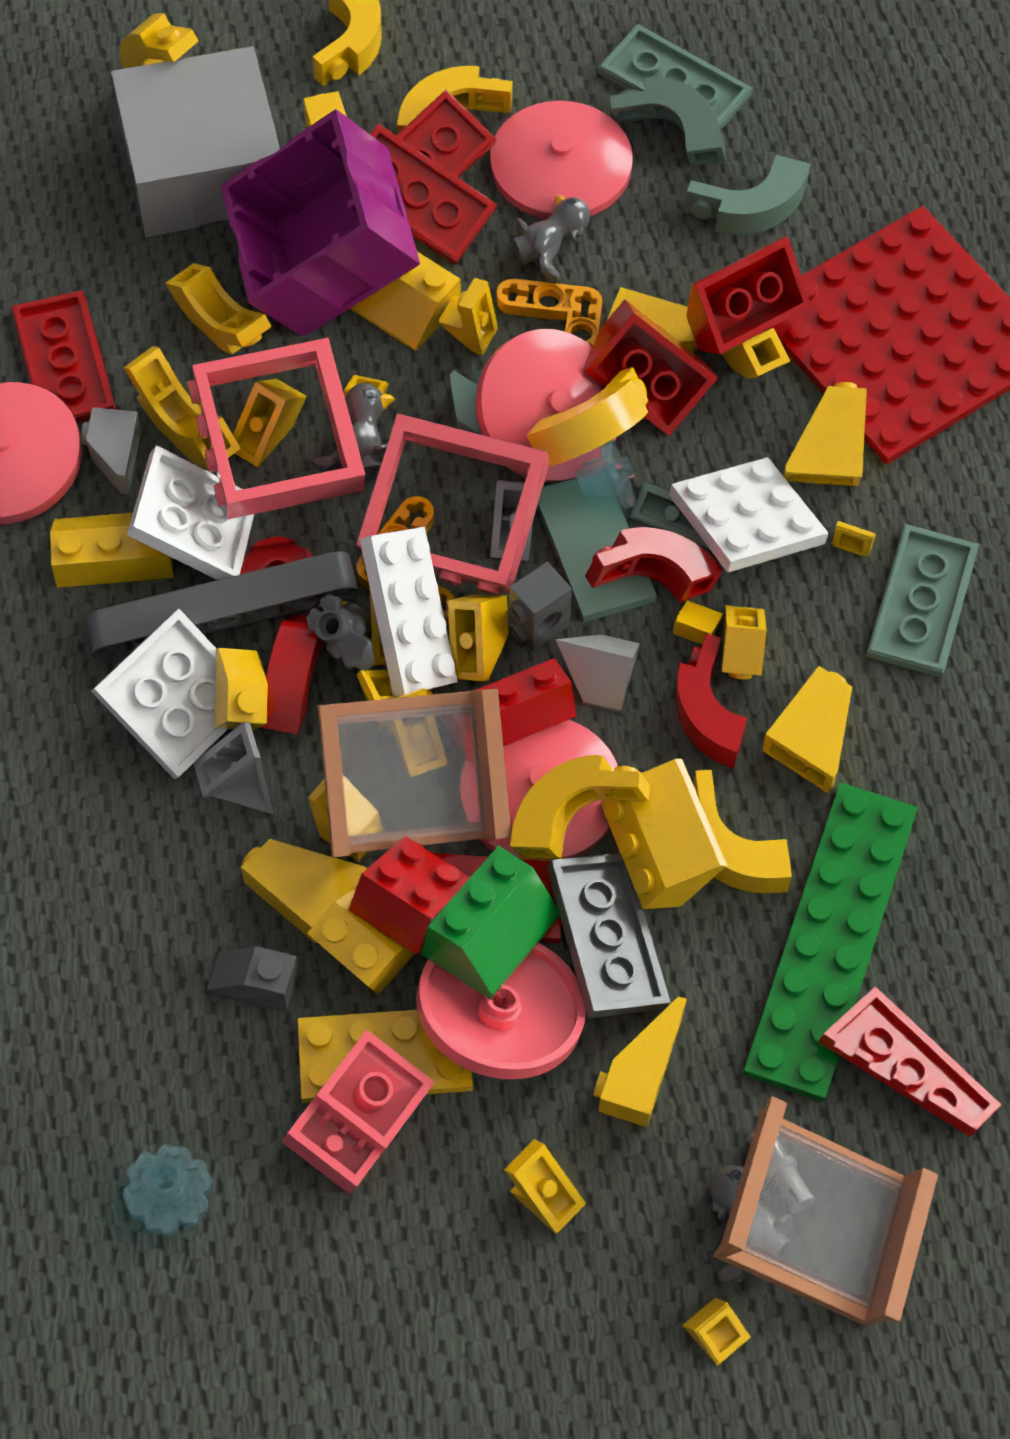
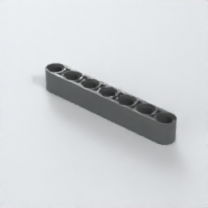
M336 551L99 609L89 613L85 619L92 655L95 658H106L108 653L114 652L116 655L133 652L178 609L205 635L321 606V598H325L328 594L340 597L343 601L355 596L358 589L350 555L347 552Z

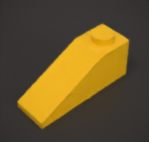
M678 996L613 1059L609 1073L600 1072L593 1095L600 1098L598 1112L648 1127L682 1021L686 998Z

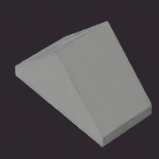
M497 480L490 557L502 558L525 482ZM534 518L521 560L529 561Z

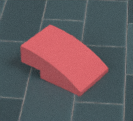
M366 1030L281 1142L340 1188L351 1194L435 1082Z

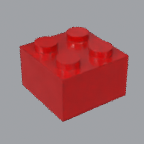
M405 836L361 873L348 910L417 955L422 951L428 925L470 877L425 849L421 844Z

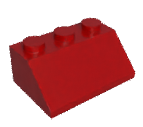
M784 236L691 285L686 317L698 351L722 354L812 306L789 238Z
M625 299L600 328L583 368L585 373L606 387L620 371L633 367L637 377L642 380L647 391L648 402L645 406L648 413L644 417L668 436L671 435L718 379L705 361Z
M555 658L474 690L498 689L503 746L577 717L572 683ZM470 713L439 715L467 761L474 759Z

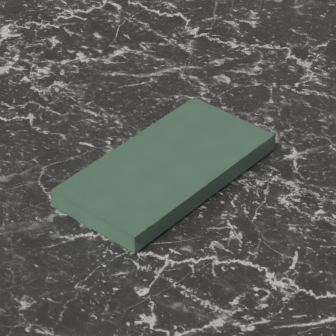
M639 24L630 31L598 66V74L626 90L645 91L644 77L671 78L691 86L702 94L713 108L720 125V130L748 100L753 91V88Z
M602 470L543 487L537 508L566 582L572 588V597L582 622L656 602L657 594L649 577L627 576L595 588L591 587L585 577L593 561L594 554L604 547L613 546L619 532L629 529L606 471Z
M904 524L866 657L942 678L979 544Z

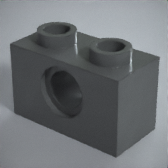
M546 562L510 586L508 605L509 632L519 644L525 642L532 651L570 627L572 588L549 562Z

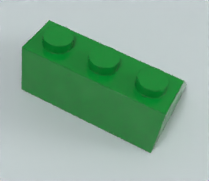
M498 845L428 925L421 955L491 1000L559 919V911L534 868Z

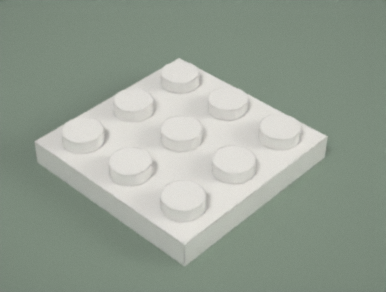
M156 445L149 454L127 535L216 580L240 575L254 514L228 520L225 505L218 506L215 499L213 484L219 483L218 477ZM235 486L236 491L242 490L241 488Z
M768 457L671 484L669 496L727 572L823 545L826 542L827 530Z
M180 609L176 610L91 690L100 702L173 779L178 778L227 730L214 728L216 647Z

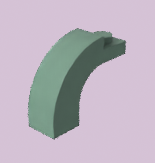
M644 77L645 91L629 89L620 92L618 95L610 96L611 111L615 122L660 118L671 121L680 127L685 134L686 152L690 165L726 161L724 143L717 116L704 96L691 86L671 78Z
M776 155L767 178L761 184L751 189L740 191L723 189L691 180L686 195L685 212L691 213L698 219L706 220L710 218L717 220L715 232L745 235L768 230L786 220L800 204L807 186L811 164Z

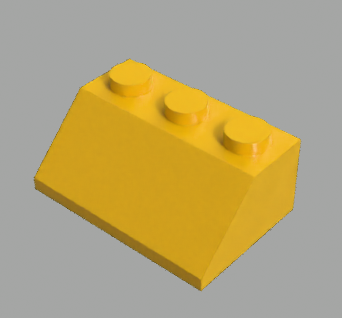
M419 252L417 253L420 265L350 308V310L415 352L441 325L439 318L451 298L461 295V279Z
M133 513L54 519L50 531L51 567L57 588L174 578L173 558L127 535Z
M682 759L671 760L642 773L651 785L649 801L602 800L600 802L643 909L671 908L685 904L727 866Z

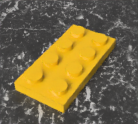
M417 1010L298 1018L302 1103H311L366 1030L435 1082L427 1094L473 1091L472 1071L450 1060L432 1043L420 1023Z

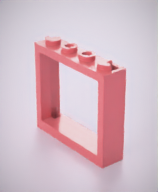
M329 338L192 365L193 380L187 381L192 404L199 403L201 414L196 415L197 427L200 438L208 437L210 449L204 450L209 473L215 471L217 473L219 483L213 484L215 499L218 506L225 505L228 520L365 490V471ZM315 365L342 469L236 491L210 386Z
M397 413L356 546L362 553L360 538L377 535L406 441L525 471L528 474L498 571L430 553L434 573L440 575V581L454 586H461L462 581L477 585L476 590L484 594L492 593L499 595V592L510 594V586L514 584L549 469L550 460L547 452Z

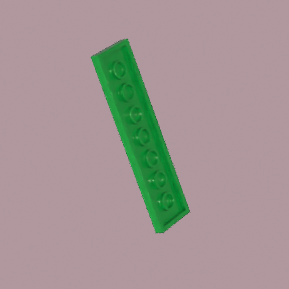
M840 782L744 1068V1076L824 1103L839 1055L818 1041L832 1025L856 1004L918 807Z

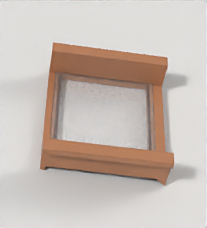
M498 689L317 705L332 857L350 856V853L391 849L405 836L421 845L483 838H511Z
M773 1096L769 1097L766 1106L758 1110L757 1117L759 1118L723 1239L713 1257L857 1323L870 1326L885 1320H890L894 1323L900 1322L938 1174L925 1168L905 1176L783 1119L787 1103Z

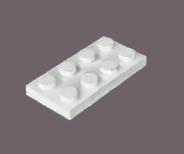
M425 527L360 538L393 697L422 688L427 690L458 682Z

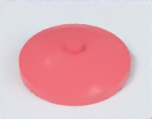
M570 101L538 103L515 113L497 131L495 135L497 139L496 144L491 147L490 151L491 175L502 196L519 210L542 219H548L552 215L555 207V196H563L564 198L577 197L583 200L589 207L590 216L602 212L616 202L623 194L629 183L632 171V149L623 129L602 111L582 103Z
M555 329L528 331L501 345L486 362L477 385L476 414L482 435L532 448L527 434L541 419L574 408L605 389L603 385L583 370L592 346L573 334ZM616 438L581 456L549 467L545 482L553 483L570 480L592 470L606 457ZM509 468L516 474L527 477L528 472Z
M19 382L0 383V524H11L33 518L55 505L74 483L80 470L83 456L81 433L66 404L46 389Z
M567 720L503 746L511 835L514 820L522 800L532 786L551 769L578 757L603 755L614 771V768L618 766L615 758L597 735L586 727ZM474 759L465 760L460 778V800L467 823L480 822ZM602 800L584 806L573 816L565 832L562 859L585 855L607 836L611 829L600 804ZM511 838L479 839L492 851L499 845L517 858L522 859L510 847Z
M540 943L534 947L491 1000L429 959L423 968L416 994V1006L420 1023L432 1043L446 1057L461 1067L492 1078L523 1079L538 1076L552 1070L571 1054L579 1040L585 1023L586 1008L577 977L557 954Z

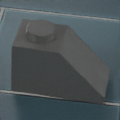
M258 946L219 952L207 992L288 1011L299 976L297 956Z

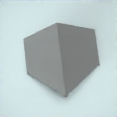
M602 634L555 639L583 701L582 704L621 713L640 643Z
M243 722L193 763L204 798L214 796L274 814L250 723Z

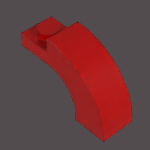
M637 527L620 531L613 546L604 547L596 552L585 577L592 588L627 576L649 577L665 585L674 594L678 602L681 603L711 591L723 569L709 553L686 537L663 529Z
M291 614L289 620H283L280 625L266 675L268 683L267 724L260 728L298 735L306 718L315 665L325 643L317 636L315 631L308 629V622L306 620L308 615L306 614L299 616Z
M706 634L702 648L694 646L689 665L680 663L675 690L676 712L685 734L701 752L720 764L734 768L743 740L747 717L739 716L725 709L719 704L712 693L710 680L717 661L721 637Z

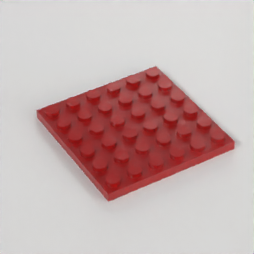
M924 206L919 207L801 275L812 306L772 327L775 329L785 352L823 394L828 386H834L840 382L854 383L857 385V388L867 389L864 441L886 465L1010 390V297Z

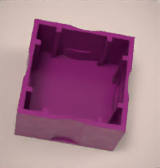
M337 109L294 136L284 147L275 153L261 158L220 185L230 227L238 243L239 265L249 304L300 336L310 334L420 265L388 148Z

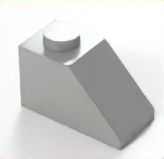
M92 407L90 421L83 423L82 444L87 445L90 459L121 494L129 495L141 435L138 412Z

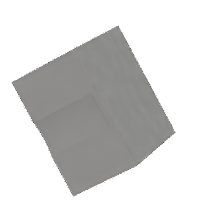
M254 46L177 59L175 62L165 61L111 71L120 126L128 162L132 169L145 237L193 229L215 221L229 220L220 185L261 158H265L280 149Z

